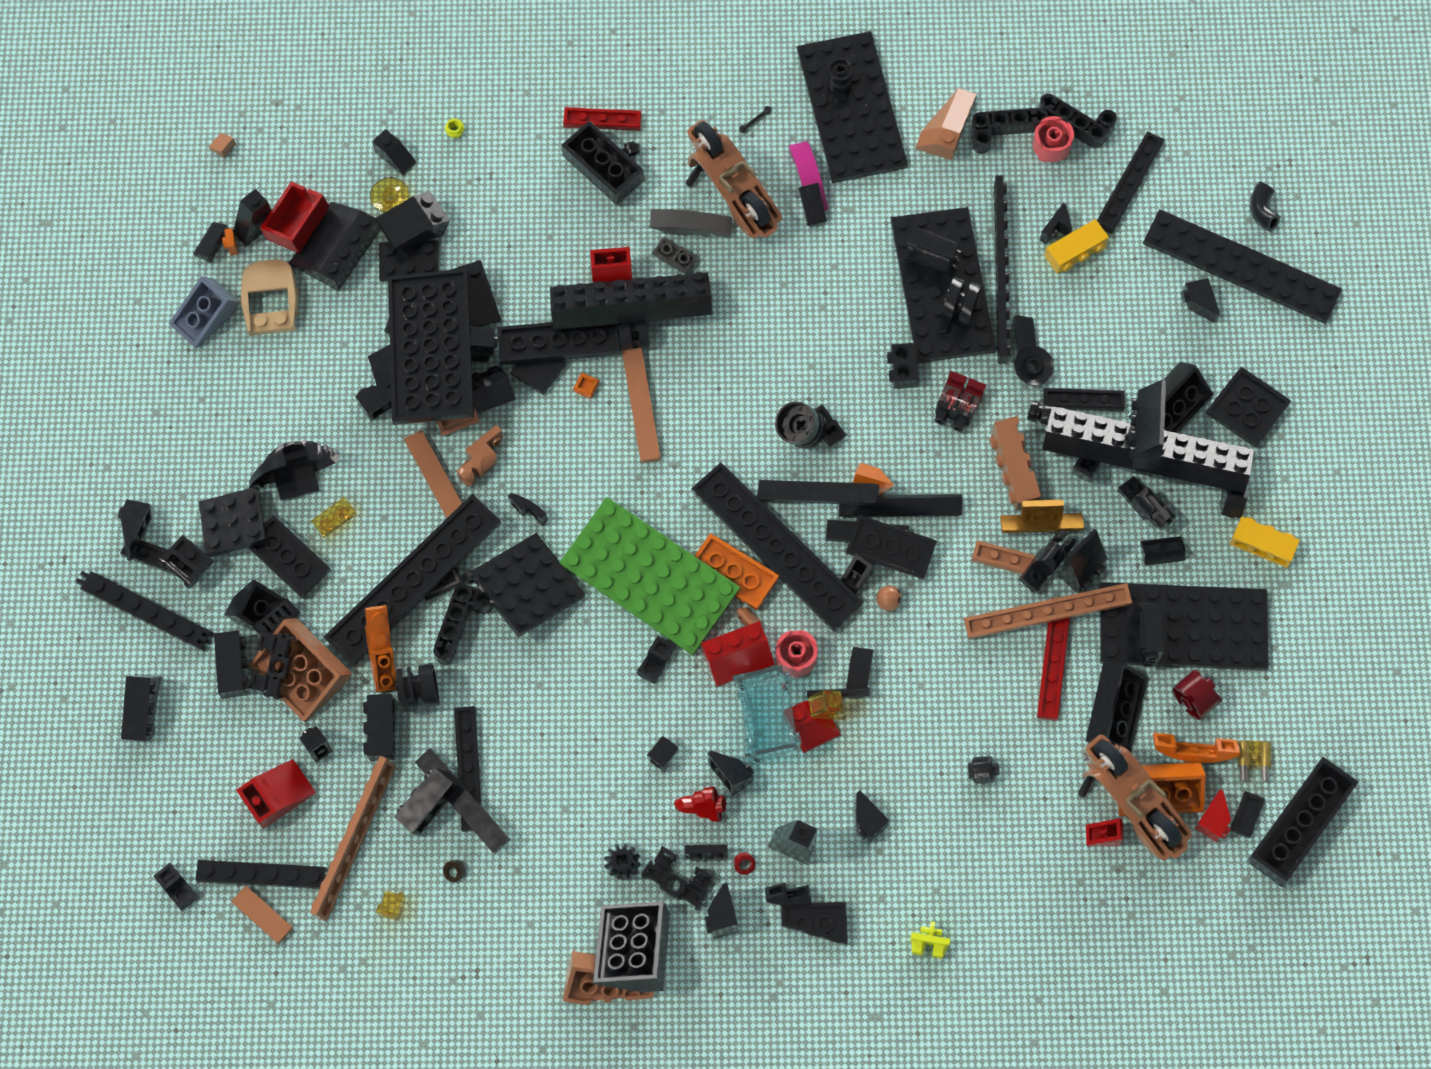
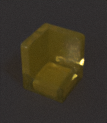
M385 891L382 903L377 906V915L400 921L406 898L404 892L399 891V894Z

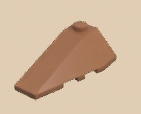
M958 88L921 131L915 149L953 160L977 94Z
M572 951L567 967L563 1001L586 1005L591 1004V1001L604 1000V1003L612 1002V999L624 998L626 1001L653 998L654 992H637L594 985L596 955Z

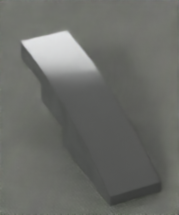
M651 209L649 228L683 236L691 233L705 237L713 234L729 238L732 230V217L689 210Z

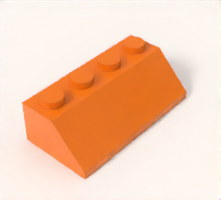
M1201 762L1142 765L1155 784L1166 793L1167 800L1177 813L1204 812L1206 775ZM1118 806V815L1126 816Z

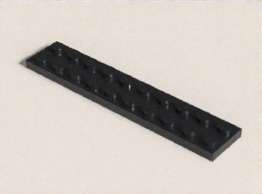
M1161 209L1158 210L1143 241V244L1324 324L1327 323L1342 288Z
M721 462L691 488V491L771 571L778 574L779 579L833 632L863 605V601Z
M472 493L342 618L324 638L354 667L368 653L365 608L386 605L389 631H391L502 523L501 520Z

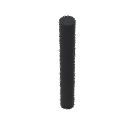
M870 687L807 690V699L870 696Z

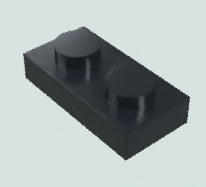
M818 183L799 187L798 190L807 226L827 222Z
M728 844L685 845V858H689L690 861H701L702 858L721 861L724 860V857H728Z

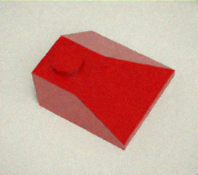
M822 698L803 701L784 710V718L803 753L841 735Z

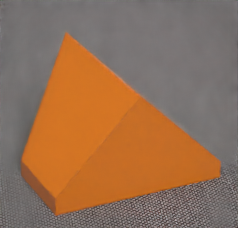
M860 462L855 472L853 483L879 484V495H882L894 486L880 468Z

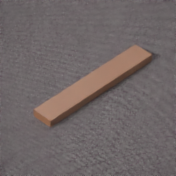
M642 347L622 350L640 462L659 461L661 457Z
M420 430L404 438V441L444 515L448 518L462 502L423 431Z

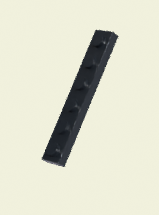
M198 860L195 881L197 883L320 889L321 883L326 877L327 868L322 866Z

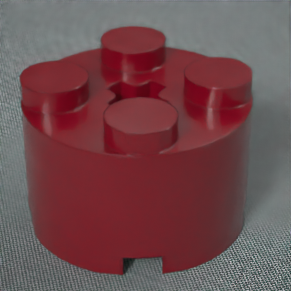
M1196 669L1172 688V693L1180 705L1183 703L1187 707L1185 711L1196 720L1206 716L1222 702V698L1214 691L1216 686L1209 678L1204 679Z

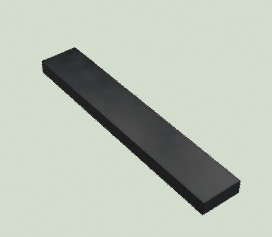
M1149 131L1146 132L1097 219V222L1104 231L1113 234L1165 139Z
M759 480L757 498L763 502L878 505L880 486L874 483Z
M962 494L879 495L878 505L839 504V517H858L859 514L866 517L962 515L963 497Z
M475 706L454 708L458 779L482 806ZM461 817V831H473Z
M429 748L415 761L425 775L435 767L442 770L460 786L448 802L492 853L496 854L511 840L433 749Z

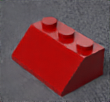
M760 621L701 643L702 653L716 687L775 666L768 640Z

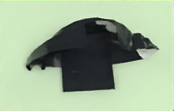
M299 440L284 443L269 453L263 463L252 474L249 480V488L257 485L264 488L265 484L276 483L280 501L319 491L315 472L335 464L340 459V453L327 445L321 446L313 441Z

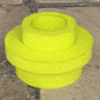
M450 119L445 125V132L449 137L457 138L464 133V124L458 119Z

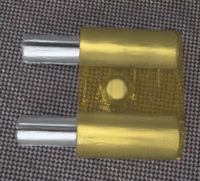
M1237 741L1240 751L1238 756L1240 780L1247 781L1248 768L1262 769V782H1265V780L1269 782V769L1272 768L1271 742Z

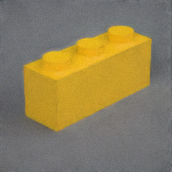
M1094 219L1047 246L1044 257L1057 274L1062 271L1067 272L1077 262L1080 261L1082 263L1091 254L1103 251L1107 247L1109 237L1097 220Z
M1241 516L1229 545L1288 568L1300 540L1290 533L1277 531L1273 526L1262 525L1253 518Z

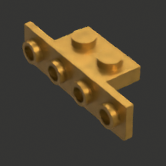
M1063 500L1022 501L1021 515H1000L1002 533L1058 532L1059 530L1083 531L1084 522L1082 513H1063Z

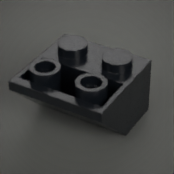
M502 365L491 366L487 371L481 373H472L474 406L478 413L516 400L510 380Z

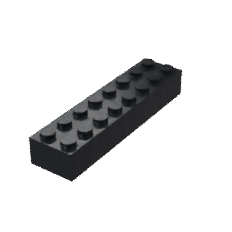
M708 272L550 287L553 330L713 315Z

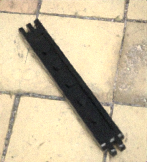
M81 571L79 575L85 578V581L79 578L75 581L81 585L80 590L202 652L206 648L199 643L203 642L208 645L210 642L204 635L211 638L214 635L210 630L92 571L89 574Z

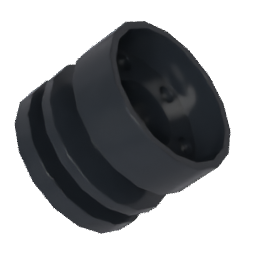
M793 401L780 408L776 415L775 428L782 440L801 449H810L816 447L824 439L827 423L820 411L803 402Z
M433 663L418 665V675H414L411 666L407 667V677L404 675L403 668L396 669V691L404 712L410 711V701H412L414 710H418V700L421 699L426 708L440 706Z

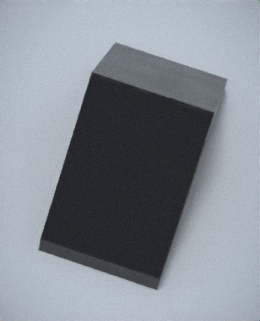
M1079 457L1073 466L1072 474L1090 483L1101 463Z
M857 552L843 574L841 581L854 594H857L873 574L874 564Z

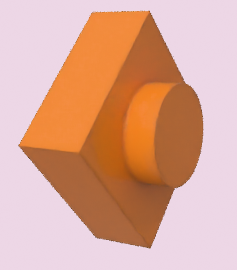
M232 228L225 229V237H222L224 249H228L230 255H237L238 248Z

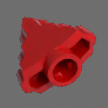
M715 786L703 788L702 791L694 792L692 796H683L675 800L674 806L680 812L695 813L700 818H709L712 822H719L722 820V813L726 811V798L724 795H718Z

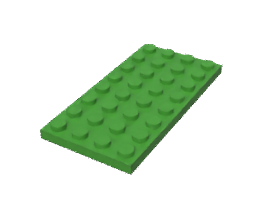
M608 497L605 498L559 562L564 568L692 656L697 652L701 643L704 642L741 589L731 580Z

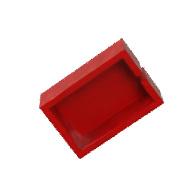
M291 181L260 229L268 241L299 254L330 207L323 194L311 189L307 190L306 187Z

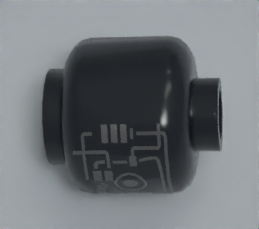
M992 756L973 757L972 761L968 762V776L975 784L993 783L996 776L1000 775L999 763H995Z

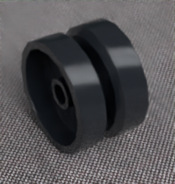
M954 277L945 296L941 319L952 321L957 311H959L958 324L968 327L978 301L981 285L971 282L966 292L963 293L965 287L964 279Z

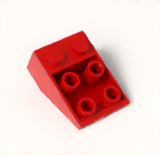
M294 759L252 778L236 789L262 829H265L316 794V791Z

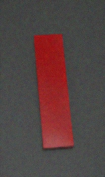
M564 107L563 128H581L588 121H591L598 129L641 131L642 111Z

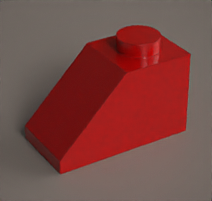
M1220 789L1195 827L1196 830L1215 842L1220 837L1225 839L1231 829L1228 827L1231 818L1223 790Z

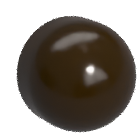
M451 860L443 867V874L450 882L461 880L466 872L464 864L459 860ZM451 866L457 871L456 877H452L449 874Z

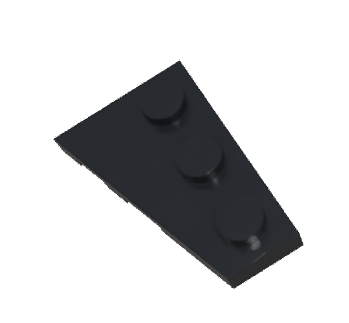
M822 902L792 906L781 905L782 927L848 946L846 902Z

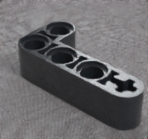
M1044 94L1040 98L1038 108L1045 109L1048 117L1057 116L1066 123L1069 122L1074 130V137L1092 148H1100L1115 128L1117 115L1112 110L1102 111L1097 119L1093 120L1053 94Z
M1043 108L985 111L974 114L971 124L973 149L979 154L987 153L990 149L992 136L1035 133V129L1040 121L1048 117L1047 111Z
M466 584L458 585L455 588L433 649L434 656L439 664L448 665L453 661L470 611L481 614L492 611L493 605L490 601L486 605L478 604L481 599L488 600L480 588ZM462 593L469 594L468 598L464 600L459 599V596ZM455 612L462 613L461 617L457 619L453 618L452 615ZM448 631L456 632L453 637L445 636Z

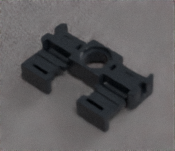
M267 631L260 632L257 650H270L271 657L268 671L265 675L259 674V669L252 671L250 689L262 691L265 697H273L276 700L284 697L280 693L283 679L288 678L292 658L288 657L291 641L296 640L295 636L285 633L274 635L267 633ZM277 660L284 663V670L282 672L275 669V662Z
M661 846L660 852L654 860L655 864L653 865V861L648 862L641 874L642 879L647 877L660 885L659 888L663 892L677 900L682 898L695 906V911L699 910L702 901L706 898L705 891L713 880V876L696 867L695 877L687 882L671 872L672 868L670 866L673 861L676 863L679 858L678 855ZM664 853L667 854V855H669L670 857H672V858H674V859L672 860L671 858H669V857H667L666 855H664ZM699 873L700 875L706 877L707 880L704 879V878H702L701 876H699V875H697V874ZM671 880H676L679 882L680 887L676 891H671L667 887L668 883Z

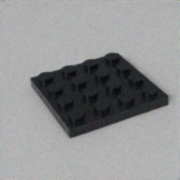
M537 533L470 571V577L518 638L585 597L584 591L564 566L559 563L560 561Z

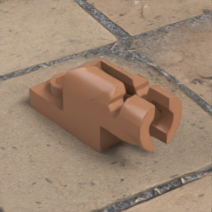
M497 425L465 449L470 460H466L456 472L467 487L476 482L475 475L482 477L498 462L496 453L491 449V447L498 446L503 438L502 430Z

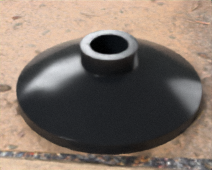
M1029 346L1017 354L1014 361V369L1022 382L1038 386L1050 379L1053 374L1054 363L1052 357L1045 349L1038 346ZM1030 364L1035 366L1034 371L1029 369Z

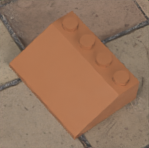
M297 618L284 619L273 634L285 633L296 637V640L291 641L288 657L292 658L288 678L283 679L280 695L284 696L281 699L303 722H306L343 687L352 673ZM264 649L259 651L248 666L252 670L259 669V674L265 675L268 671L271 657L270 650ZM277 660L275 662V669L282 672L284 670V663Z

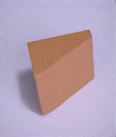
M220 133L210 144L209 149L225 158L236 143L231 136Z
M749 607L737 610V618L744 626L758 621L761 623V620Z

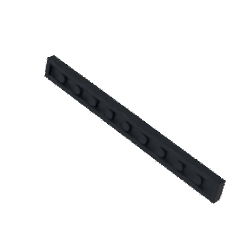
M995 175L997 364H1006L1007 357L1011 355V346L1007 345V339H1010V327H1007L1006 321L1010 319V308H1006V302H1009V290H1006V284H1009V272H1005V266H1008L1009 255L1005 254V248H1008V236H1005V230L1008 229V218H1004V212H1007V201L1004 200V195H1007V183H1003V175Z

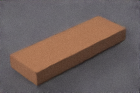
M977 540L971 561L1023 574L1035 555Z
M247 886L231 901L278 945L293 929L290 924Z

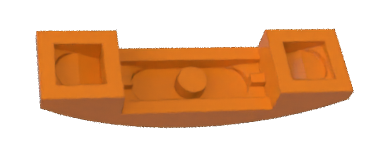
M1153 733L1152 735L1154 747L1157 751L1181 761L1213 763L1233 759L1240 755L1237 740L1216 738L1214 745L1176 742L1174 734Z

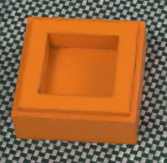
M581 372L573 392L592 399L600 380Z

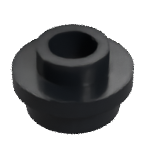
M631 141L624 144L622 151L629 157L640 153L639 148L641 146L639 143Z

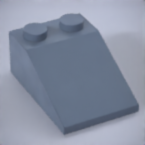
M201 276L169 322V325L195 348H198L231 317L240 301L214 278Z

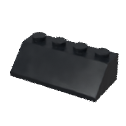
M1179 362L1163 379L1166 380L1164 430L1178 433L1214 395L1197 366L1184 362ZM1133 411V412L1128 416V417L1130 418V420H1131V415L1134 414L1135 411Z
M1166 380L1157 381L1138 390L1137 397L1132 398L1131 410H1134L1135 413L1131 415L1130 426H1133L1134 430H1131L1130 442L1133 443V446H1130L1129 459H1132L1133 468L1157 470L1164 445Z
M1124 662L1103 663L1085 741L1087 743H1090L1099 735H1104L1113 745L1123 746L1130 753L1132 752L1148 677Z

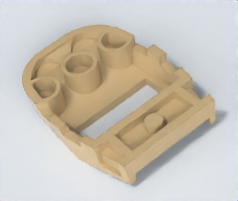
M278 259L258 261L250 264L243 272L241 305L249 336L297 331L294 322L295 316H298L299 290L296 284L295 273L286 261ZM288 289L289 310L250 314L248 293Z

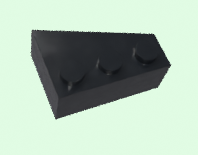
M137 674L126 676L121 739L149 741L154 736V719L157 711L161 676Z

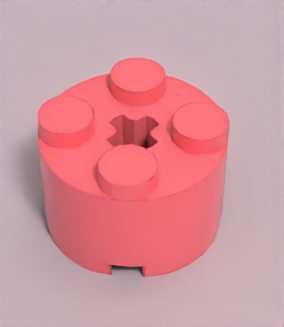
M1050 116L1040 121L1035 129L1032 142L1033 150L1039 160L1042 162H1058L1067 158L1072 147L1074 130L1069 122L1066 123L1057 116Z
M791 630L785 632L779 638L776 645V663L782 672L799 678L811 672L815 667L818 648L816 640L811 634L804 630ZM798 651L800 652V655H798V654L793 655V652H795V653H797Z

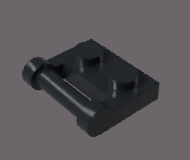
M184 535L158 561L160 566L166 567L180 578L188 589H191L202 574L214 563L211 557ZM175 556L193 572L190 575L186 574L171 561L172 558Z

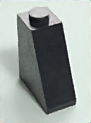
M256 188L240 200L233 229L235 236L246 247L263 234L260 227L271 212L268 201Z

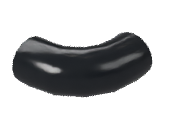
M1258 181L1250 197V212L1254 221L1259 226L1272 232L1280 221L1279 214L1270 209V200L1275 190L1264 182Z

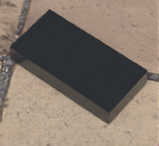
M1244 791L1231 823L1230 831L1249 839L1265 799Z

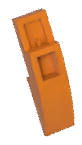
M382 605L365 608L367 625L365 629L375 691L396 689V675L387 607Z

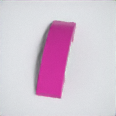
M808 141L789 145L790 154L796 166L801 185L807 186L818 183L824 211H827L828 205L823 184Z

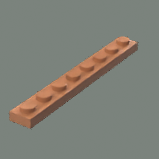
M1124 583L965 617L964 624L968 639L1128 606L1132 605L1128 584Z
M379 756L377 763L374 765L373 772L365 785L362 797L356 805L351 821L347 825L345 835L339 843L336 855L330 863L325 879L321 883L319 893L312 903L310 914L320 920L327 922L396 765L387 758Z

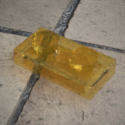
M343 497L312 519L311 522L322 537L325 538L356 516L357 513L346 498Z

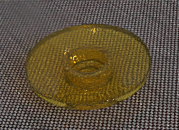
M394 177L380 179L373 185L370 191L372 205L383 213L409 199L407 185L402 180Z

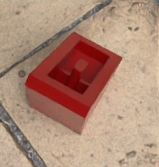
M1122 818L1086 825V846L1119 847L1123 841Z

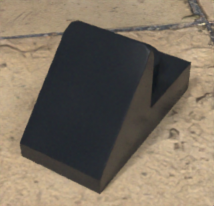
M1062 203L1042 230L1040 241L1044 244H1047L1050 239L1053 240L1058 232L1066 236L1072 233V225L1065 203Z

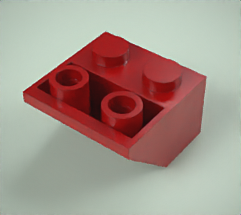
M630 247L590 250L593 283L632 279Z

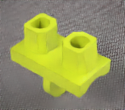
M930 922L929 927L921 926L920 933L912 932L909 943H912L911 949L914 955H923L925 945L933 947V958L943 959L946 949L949 948L950 939L933 936H942V930L935 929V922Z

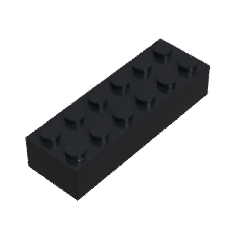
M1322 757L1246 862L1280 887H1283L1359 782L1325 757Z

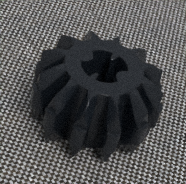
M624 843L623 849H620L619 844H615L616 851L609 848L608 853L611 856L604 857V860L609 862L605 865V869L610 870L609 875L611 877L617 873V880H621L622 874H625V878L628 880L630 879L629 872L633 875L637 874L633 867H640V862L636 861L640 858V855L634 854V847L627 850V843ZM626 858L627 864L621 863L619 865L618 859L624 860Z

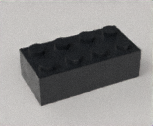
M588 121L561 145L562 156L616 206L644 182V170L591 121Z

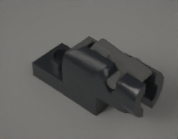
M1135 476L1118 487L1117 491L1143 520L1148 518L1159 530H1163L1166 523L1170 525L1176 518L1175 514L1158 498L1150 487L1144 488Z

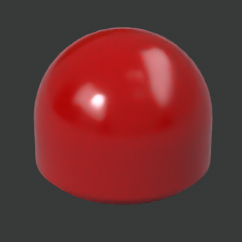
M747 852L737 854L733 861L735 870L741 875L750 874L756 866L753 856ZM742 860L750 861V866L747 869L739 867Z

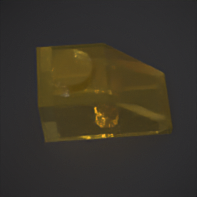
M823 690L809 697L811 717L836 720L846 719L844 699L841 691Z

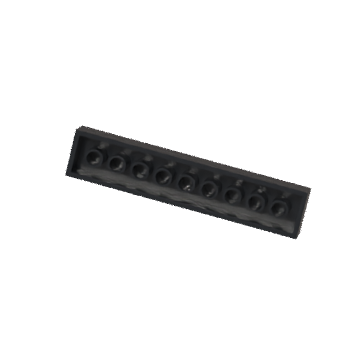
M1052 406L1042 450L1244 494L1246 492L1254 449L1164 430V445L1157 470L1133 468L1132 459H1129L1130 446H1133V443L1130 442L1131 430H1134V427L1130 426V423Z

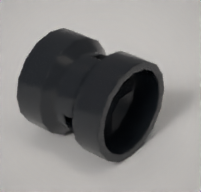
M1033 400L1027 420H1038L1041 424L1048 425L1052 406H1044L1040 402Z

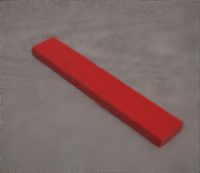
M1070 618L1048 622L1036 716L1039 719L1058 720Z

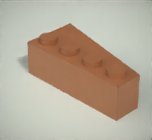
M1018 416L994 422L992 434L989 438L991 449H995L997 454L995 456L998 468L1001 467L1003 472L1001 475L1003 484L1008 486L1009 502L1014 504L1016 510L1021 509L1022 501L1041 499L1035 473L1033 470L1029 471L1031 461L1029 453L1024 452L1023 433H1018L1017 425L1020 423Z

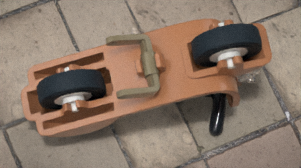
M704 120L691 126L687 133L691 140L689 150H692L694 153L688 157L687 164L690 168L696 167L686 180V185L691 187L702 171L706 172L728 204L733 219L746 235L756 238L758 236L768 237L778 228L777 223L782 220V214L757 179L756 172L747 164L733 142L725 134H719L716 127L712 128Z
M1099 735L1086 746L1082 756V760L1084 762L1087 761V766L1090 769L1081 775L1085 780L1078 791V795L1085 797L1092 783L1097 780L1131 821L1138 838L1153 855L1161 860H1166L1169 857L1178 858L1187 850V841L1192 837V833L1167 800L1166 793L1155 784L1138 760L1126 748L1117 744L1113 745L1104 735Z

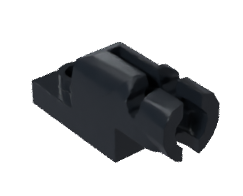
M1059 530L1046 547L1038 551L1018 579L1033 593L1037 592L1046 578L1055 572L1076 544L1074 537L1070 541H1064L1061 546L1058 544L1068 535L1067 531Z

